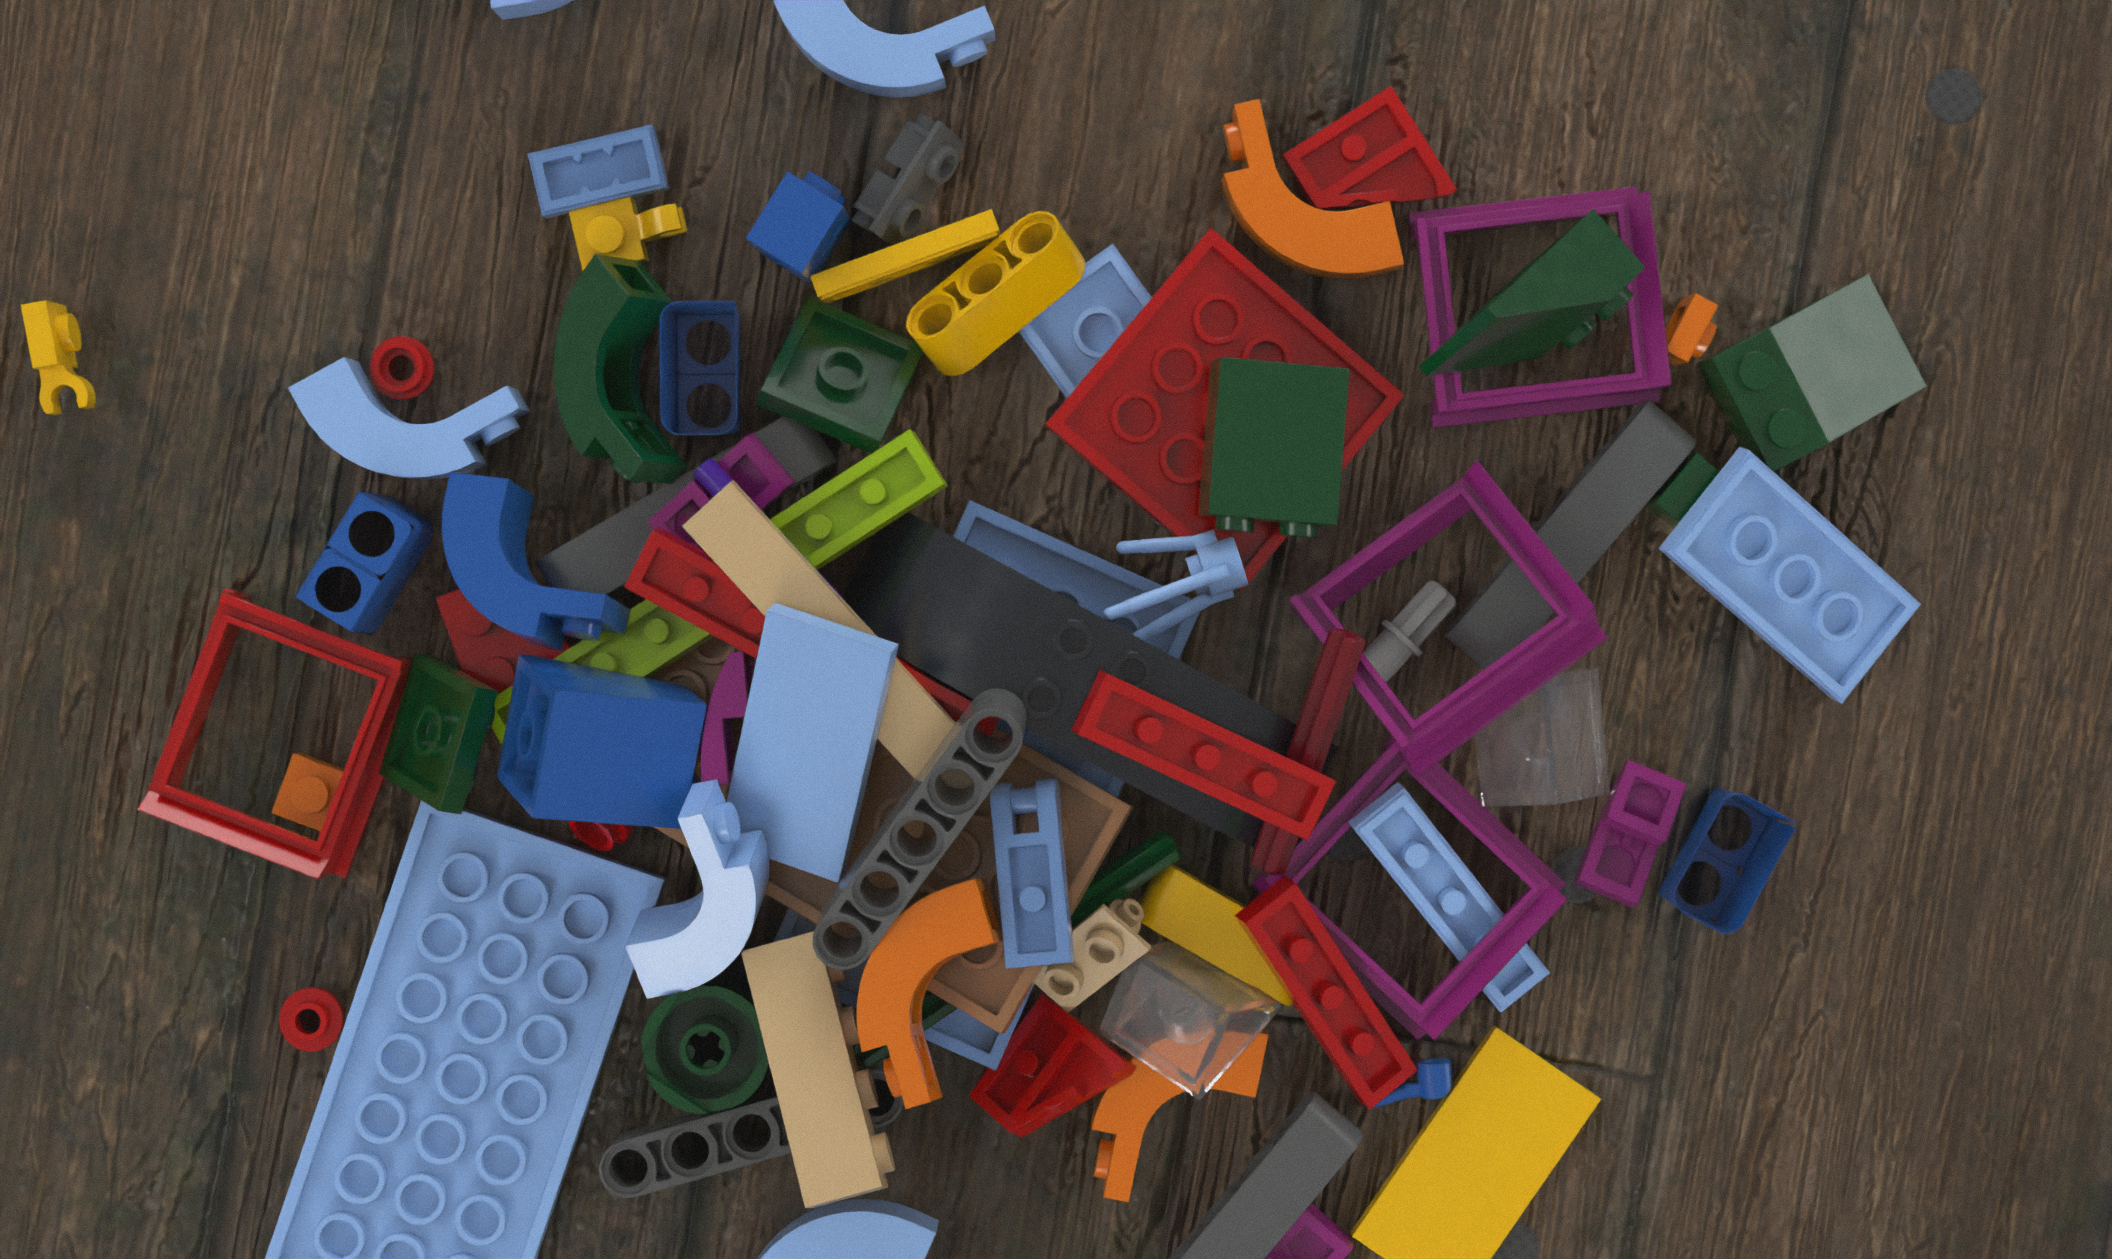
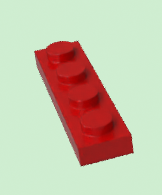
M1099 670L1071 731L1307 841L1336 783L1334 779L1102 670Z
M1284 875L1234 915L1358 1102L1371 1110L1418 1071L1294 881Z

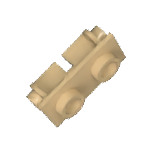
M1129 898L1125 901L1120 899L1114 900L1108 907L1104 904L1072 929L1075 962L1044 965L1034 984L1066 1012L1069 1013L1150 950L1151 945L1138 935L1141 920L1144 918V911L1140 904Z

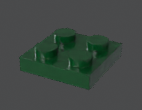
M808 296L761 389L757 405L872 454L880 448L924 352L916 342Z
M415 653L379 774L436 810L461 815L466 796L475 784L477 774L476 763L485 734L491 728L494 721V704L498 691L437 657Z

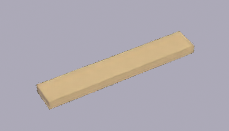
M734 480L729 482L682 526L765 617L767 610L774 603H778L876 636ZM896 657L877 739L915 779L956 722ZM951 768L940 774L942 780L953 788L963 789L974 783L972 777L961 769Z

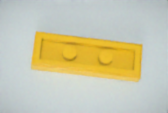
M990 209L811 275L810 277L821 302L831 304L985 247L1000 235V230L994 213Z

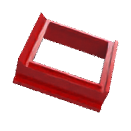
M225 588L224 592L221 593L220 603L147 794L137 810L315 879L331 874L346 878L350 873L386 779L379 774V770L413 659L407 656L391 657L250 602L251 596L231 588ZM240 627L378 680L317 841L179 788Z

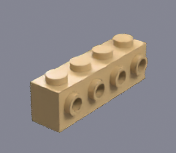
M814 931L741 951L805 1208H815L888 1188L885 1173L895 1171L894 1159L885 1132L875 1135L869 1109L879 1107L869 1068L861 1071L858 1070L853 1045L860 1044L857 1030V1015L853 1005L842 1007L836 984L846 980L845 970L829 967L817 957L813 949Z

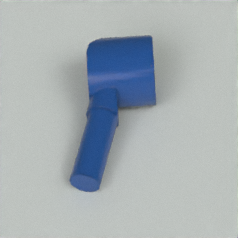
M1448 1058L1418 1060L1416 1062L1418 1081L1402 1083L1372 1109L1407 1098L1439 1099L1444 1097L1452 1086L1451 1061Z

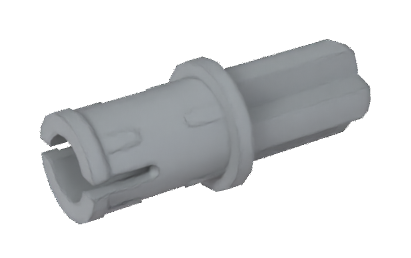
M1433 580L1427 582L1391 622L1384 619L1381 625L1385 629L1363 652L1385 683L1394 676L1413 654L1419 658L1423 653L1419 647L1456 608L1457 602L1455 598L1439 583Z

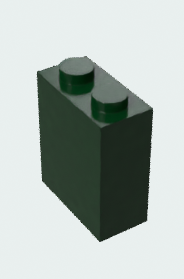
M1220 357L1210 362L1198 516L1215 518V530L1253 533L1254 521L1279 523V535L1301 538H1317L1318 527L1337 525L1350 369Z

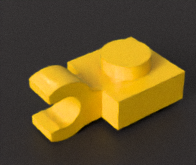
M626 197L569 211L582 271H584L595 253L637 260L640 263L648 262L649 258L645 242L688 233L683 208H677L676 203L652 208L638 214L635 199Z
M47 300L22 304L21 310L32 368L38 369L40 373L41 389L39 400L44 412L49 415L62 414L59 396L62 390L67 387L74 389L79 408H94L96 395L93 386L87 379L77 375L73 370L78 368L75 352L80 351L82 345L80 329L74 315L67 313L65 305Z

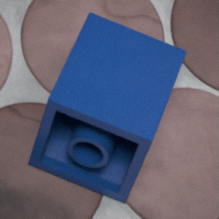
M519 654L497 779L532 818L681 829L677 818L692 784L698 783L694 769L698 748L702 746L707 704L684 685L533 655Z

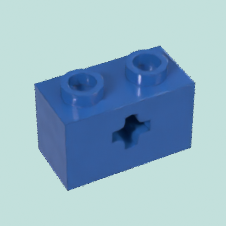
M787 171L746 239L760 254L808 284L813 285L810 276L822 271L852 222L843 206L846 199L840 195L841 191L810 171L807 172L803 180Z

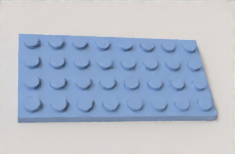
M421 800L265 1259H537L635 973L625 944L640 910L658 906L667 877L464 807L461 815L438 811Z

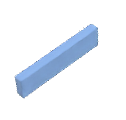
M1399 782L1394 784L1348 822L1459 962L1504 915ZM1526 943L1482 991L1501 1013L1550 974V972Z

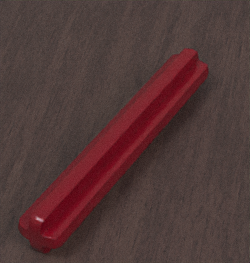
M1332 628L1328 632L1286 754L1287 758L1319 773L1322 771L1365 647V639L1345 629ZM1263 821L1250 859L1251 865L1267 874L1283 875L1287 872L1299 836Z

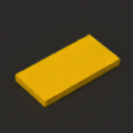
M1493 1024L1453 1082L1448 1094L1439 1102L1350 1231L1352 1237L1384 1259H1491L1601 1099Z

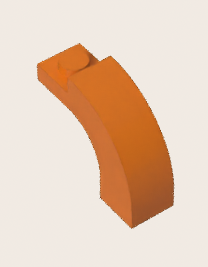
M1260 99L1234 104L1231 112L1233 122L1224 124L1223 131L1230 161L1242 160L1244 169L1224 173L1221 184L1225 198L1238 223L1263 251L1292 269L1330 279L1371 277L1397 271L1404 265L1390 201L1348 211H1326L1304 203L1290 192L1278 174Z
M975 878L938 890L907 908L896 918L871 952L865 965L859 986L856 1016L861 1051L865 1052L887 1045L890 1058L883 1061L886 1081L893 1097L902 1096L905 1109L926 1104L943 1097L922 1026V1005L929 983L935 974L953 958L969 951L1003 942L1002 930L986 878Z
M1228 1019L1188 1021L1153 1034L1124 1056L1137 1067L1131 1076L1099 1093L1091 1116L1092 1130L1113 1134L1112 1141L1100 1139L1093 1177L1104 1179L1103 1198L1129 1203L1145 1128L1153 1114L1169 1099L1181 1093L1197 1089H1213L1256 1098L1269 1038L1265 1026Z

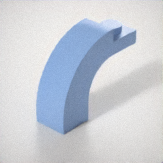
M773 0L788 33L798 48L816 67L834 80L850 88L878 96L914 97L945 89L947 87L939 66L940 63L950 60L953 67L968 64L988 53L986 44L996 41L995 30L985 5L926 30L898 35L884 33L867 26L849 10L844 0Z
M346 357L288 387L308 424L334 451L366 469L408 479L449 478L450 472L465 474L487 465L475 442L482 438L485 445L488 446L510 436L520 429L516 419L530 412L519 390L505 386L444 420L429 424H410L399 419L384 406L360 363Z
M717 779L692 784L677 818L699 871L703 891L683 902L640 910L625 944L647 999L687 991L704 984L724 971L744 948L764 899L769 879V853L763 829L740 834V820L737 810L731 802L726 803Z
M851 1199L834 1202L807 1212L789 1223L766 1245L757 1259H925L936 1235L939 1220L902 1204L885 1200Z

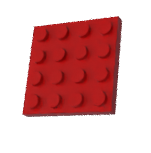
M1210 228L1044 426L1174 537L1194 536L1214 529L1217 541L1234 537L1249 583L1287 536L1279 535V523L1254 521L1253 533L1215 530V518L1198 516L1210 362L1220 357L1350 369L1342 470L1405 395L1216 231ZM1190 550L1195 555L1197 554L1196 550ZM1246 586L1238 588L1236 590L1242 591Z

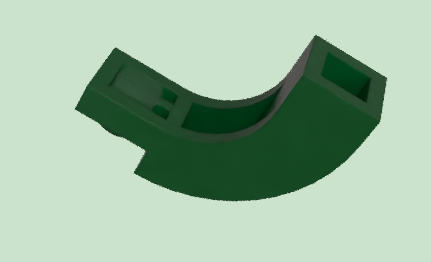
M595 253L578 278L566 301L557 331L554 349V384L560 415L569 437L581 456L611 458V465L615 471L634 483L673 484L687 465L648 417L641 401L638 383L639 364L644 346L660 322V315L663 309L673 302L639 261Z

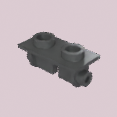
M922 113L918 114L914 122L907 120L902 131L884 157L888 163L901 170L894 180L883 172L876 170L853 205L857 212L851 221L872 235L874 233L889 246L905 241L921 226L925 216V209L940 185L949 180L954 174L959 163V155L966 144L944 123L939 120L935 122Z

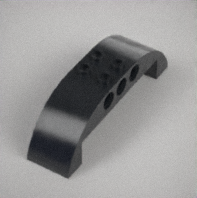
M907 512L878 531L843 598L877 637L899 644L897 656L973 699L981 692L989 689H1005L1014 693L1024 704L1027 712L1026 728L1192 818L1250 847H1255L1264 820L1071 731L1099 670L1285 757L1297 725L1296 723L910 512ZM1332 743L1321 771L1323 775L1339 749L1338 746Z

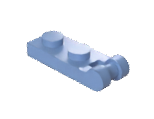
M1037 779L1035 786L1014 788L1012 782L997 783L990 791V804L1006 969L1075 962L1061 821V792L1058 779ZM1037 813L1039 832L1017 834L1016 816L1018 814Z

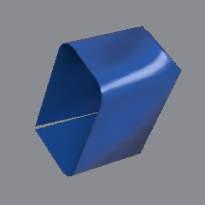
M677 301L667 305L660 315L661 421L663 426L673 434H741L740 312L734 301ZM704 320H712L722 324L728 331L731 341L726 357L712 365L696 362L689 355L686 348V337L689 330L695 324ZM702 384H716L722 387L730 397V415L718 427H700L688 415L687 399L690 393Z
M358 492L295 597L349 631L372 636L369 633L377 632L431 543L433 528L430 521L391 496ZM363 512H380L386 515L394 526L395 538L393 544L387 552L380 556H364L358 553L351 545L349 534ZM340 566L350 569L356 574L361 584V594L358 602L354 607L345 612L331 611L320 602L318 597L319 584L331 567ZM385 574L382 581L378 580L377 575Z
M1714 788L1657 893L1683 913L1718 932L1732 933L1737 931L1745 922L1796 827L1776 820L1791 823L1797 822L1747 795ZM1724 806H1735L1742 809L1751 821V834L1748 841L1742 847L1735 850H1723L1716 847L1709 839L1707 833L1719 810ZM1695 861L1711 864L1718 871L1721 879V888L1717 897L1712 902L1702 906H1695L1685 902L1677 891V887L1690 863ZM1735 867H1742V868H1743V870H1742V872L1740 873L1739 877H1738V871H1737V869H1736Z

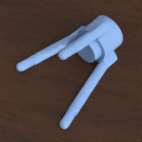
M1214 529L1194 536L1150 538L1119 542L1116 549L1121 554L1196 550L1197 554L1185 558L1191 576L1108 607L1103 611V617L1106 620H1113L1196 590L1199 596L1132 633L1134 636L1146 641L1214 603L1235 597L1233 590L1247 586L1248 581L1234 537L1217 541Z

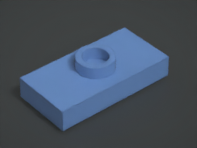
M652 124L528 153L541 213L546 219L568 214L572 210L626 197L636 198L669 190L656 130Z

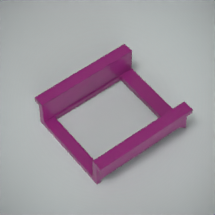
M1636 187L1411 212L1407 214L1410 239H1417L1430 355L1455 333L1445 235L1581 220L1594 209L1600 217L1616 216L1618 237L1645 266L1626 286L1634 294L1626 303L1633 373L1462 393L1460 371L1433 376L1435 400L1429 403L1431 428L1639 405L1647 399L1653 403L1660 402L1659 389L1671 385L1650 191L1637 193Z
M1478 460L1454 484L1301 595L1295 594L1289 599L1293 612L1306 629L1310 627L1324 646L1327 634L1332 628L1344 629L1331 612L1472 509L1556 614L1557 617L1415 720L1362 653L1352 684L1395 739L1403 757L1418 776L1607 640V635L1598 624L1596 609L1593 603Z
M1391 735L1382 744L1386 750L1316 823L1309 840L1307 841L1302 838L1296 844L1287 872L1283 875H1271L1261 872L1251 884L1261 893L1266 891L1284 875L1297 884L1351 827L1348 822L1375 801L1405 769L1530 888L1420 1004L1309 899L1307 901L1367 993L1417 1040L1427 1033L1435 1041L1568 900L1559 892L1566 883L1438 763L1418 776L1403 757L1397 742Z

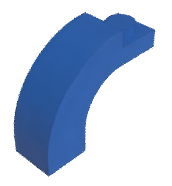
M450 472L442 511L444 552L451 574L460 591L482 615L530 643L556 651H561L564 635L584 640L599 641L602 631L618 634L626 633L630 609L606 594L540 586L534 579L529 569L525 552V540L534 495L509 479Z

